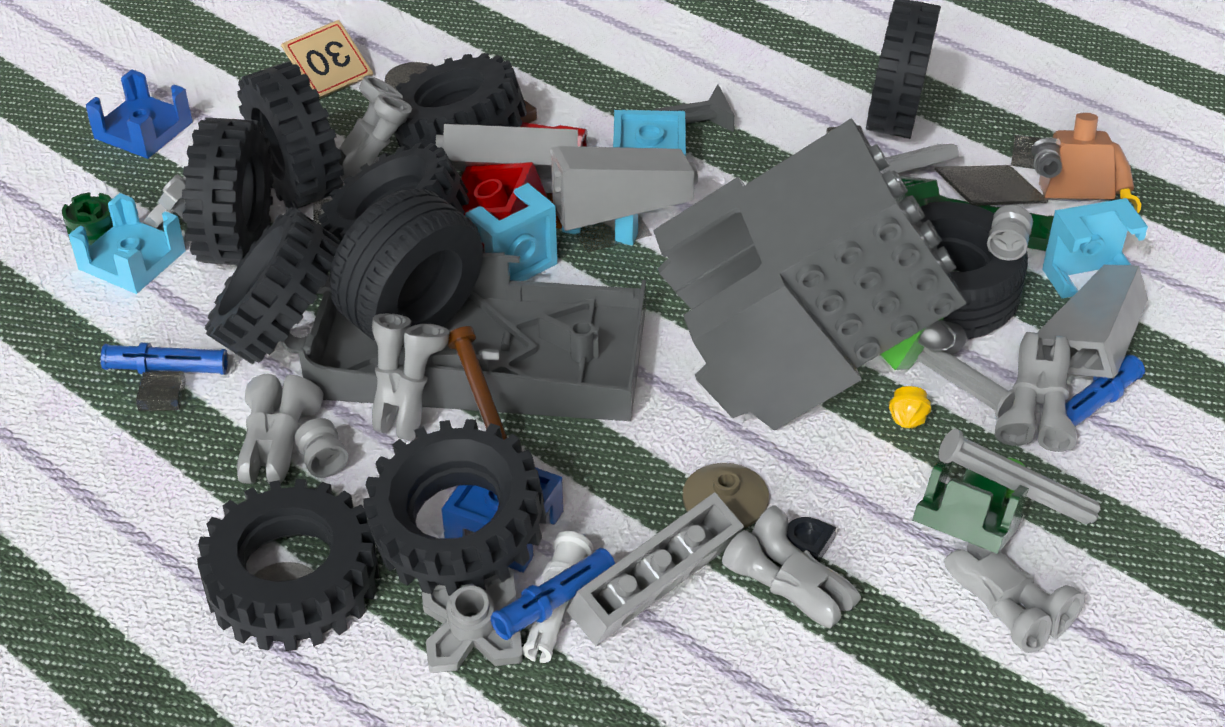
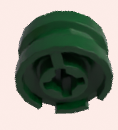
M88 192L72 197V203L69 206L64 204L62 216L68 237L77 227L83 226L86 230L89 245H92L113 227L108 203L112 198L103 193H99V197L91 196V193Z

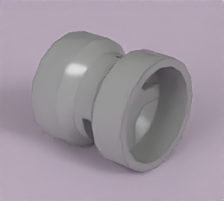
M1006 205L999 208L994 214L992 229L987 241L989 251L995 257L1002 260L1010 261L1021 258L1027 251L1029 235L1033 225L1032 215L1026 209L1017 205Z
M326 418L312 419L302 424L296 431L294 436L295 444L299 452L304 456V463L311 475L317 478L330 477L340 472L346 466L348 452L344 444L339 440L338 432L330 420Z

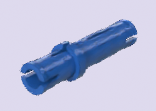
M140 342L139 346L104 344L101 350V366L104 370H137L139 374H149L151 371H172L225 375L228 367V353L226 349L152 347L151 343Z
M1133 355L1125 356L1118 374L1114 378L1094 376L1089 386L1065 403L1066 414L1075 427L1089 418L1107 402H1116L1124 395V389L1143 377L1145 367L1140 359Z
M598 548L594 553L563 570L540 586L531 585L522 591L520 598L492 613L490 618L494 630L502 639L508 640L533 622H544L552 616L554 609L574 598L578 590L616 564L614 558L606 549Z

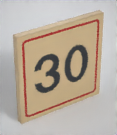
M340 20L331 22L281 44L292 64H297L300 67L301 75L306 73L309 77L312 90H317L320 95L319 99L363 80L365 76H373V71Z

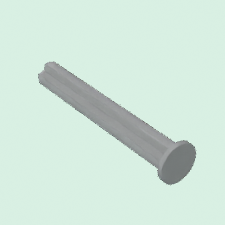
M924 347L921 354H919L918 361L994 409L997 418L1011 409L1015 398L1013 389L1006 390L955 356L942 350L934 351Z
M952 429L943 439L939 449L940 461L944 463L955 462L1014 491L1019 485L1029 488L1026 497L1083 524L1094 523L1098 519L1101 507L1096 500L964 438L962 431L958 429Z

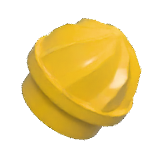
M905 386L894 391V398L889 402V410L896 424L908 429L916 428L918 425L925 423L927 415L931 412V402L927 399V392L924 389Z

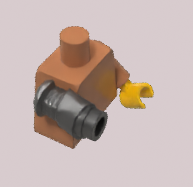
M1078 113L1075 118L1074 130H1058L1053 134L1052 138H1041L1033 144L1031 150L1034 156L1033 167L1037 174L1040 175L1039 186L1045 198L1115 199L1117 193L1120 194L1121 199L1127 198L1133 204L1137 213L1140 212L1141 202L1139 198L1131 195V191L1134 190L1130 164L1120 145L1112 142L1107 132L1097 131V115Z

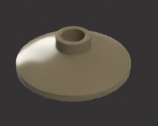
M715 463L704 466L692 473L683 487V504L687 512L715 492L743 524L744 528L756 523L767 510L769 503V491L764 480L753 470L734 463Z

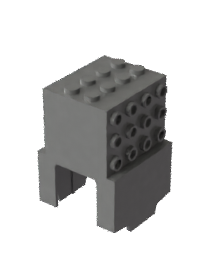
M852 118L746 185L739 177H736L653 230L661 254L664 258L668 257L658 268L659 274L691 308L683 316L691 339L706 362L695 374L696 380L732 418L750 412L775 431L862 380L857 370L861 365L873 360L883 352L967 304L950 271L956 268V265L944 246L939 249L936 246L942 239L930 220L923 222L922 218L925 215L913 196L906 197L905 193L908 190L895 170L888 171L887 167L890 164L877 144L870 145Z

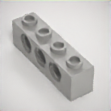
M714 492L578 590L567 612L596 647L724 552L731 540L741 532L744 526Z

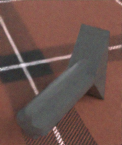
M717 84L708 101L654 110L685 111V124L710 120L734 132L735 115L719 84Z

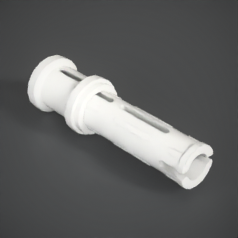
M574 531L559 532L553 542L555 552L552 561L545 565L543 570L544 583L592 554V542L584 535ZM569 601L554 609L552 616L544 622L539 623L535 621L532 623L527 641L522 649L523 654L528 659L535 662L537 654L541 650L540 663H546L551 660L552 651Z

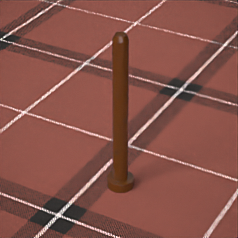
M463 326L449 332L448 347L457 350L485 428L487 429L491 423L500 426L503 440L507 438L506 432L472 342L476 340L473 327Z

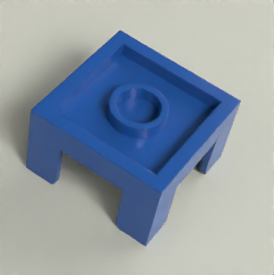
M133 69L121 78L126 101L108 115L104 116L101 101L98 97H94L85 104L94 139L149 159L193 123L186 88L172 85L171 92L174 105L150 97L145 74Z
M535 467L539 475L545 512L549 514L550 524L555 525L564 512L562 476ZM458 485L441 508L444 538L465 536L464 529L476 532L490 522L498 510L499 501L497 496L492 491L476 485ZM527 544L530 560L524 566L514 561L508 567L524 573L534 556L533 545Z

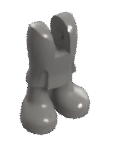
M365 76L359 85L362 95L370 102L363 118L357 119L353 130L339 148L342 156L339 159V163L344 169V175L341 176L342 180L348 176L354 177L361 172L360 167L367 163L369 166L373 164L382 149L391 142L389 138L400 125L406 122L412 111L411 106L402 100L403 95L384 81L372 76Z
M378 314L373 317L372 332L378 345V366L375 367L377 389L372 409L373 430L383 434L387 433L395 421L398 406L396 435L400 439L413 441L416 437L414 430L418 429L421 424L423 389L428 380V377L424 376L426 364L431 354L439 352L447 346L449 330L434 324H418L411 327V320L403 315ZM404 344V365H399L400 352Z
M1026 332L1019 347L1018 377L1013 385L1015 398L1011 409L998 418L995 425V437L998 441L1011 446L1028 444L1033 439L1035 432V404H1044L1038 430L1039 445L1046 450L1054 452L1071 450L1076 445L1077 433L1074 424L1066 414L1065 399L1069 396L1066 386L1070 362L1068 339L1065 336L1055 335L1050 354L1051 361L1036 359L1039 351V333Z
M261 374L252 378L245 389V402L250 407L251 414L246 419L247 434L237 461V477L241 483L254 484L260 467L266 466L268 483L280 480L281 484L290 467L295 440L294 436L300 427L298 423L300 416H312L319 411L323 402V392L316 384L300 376H286L282 388L279 379L275 375ZM280 407L279 413L272 414Z
M773 505L760 516L752 534L747 530H743L731 540L723 554L722 564L738 575L751 577L770 587V591L773 594L785 597L813 621L830 629L841 619L840 610L850 611L861 600V595L847 579L818 562L808 550L802 552L788 540L786 536L788 517L783 510ZM768 558H771L772 560H774V561H776L777 563L781 564V565H782L781 568H779L778 566H776V565H775L773 562H771Z
M968 543L967 551L962 549L955 550L944 560L945 567L951 576L960 585L977 596L987 606L993 617L1000 618L1011 631L1012 641L1026 653H1034L1041 650L1046 645L1049 635L1054 639L1059 638L1073 624L1082 611L1085 597L1075 587L1065 585L1056 589L1050 595L1036 586L1034 578L1017 568L1001 551L996 554ZM1023 604L1027 609L1025 610L1019 605Z

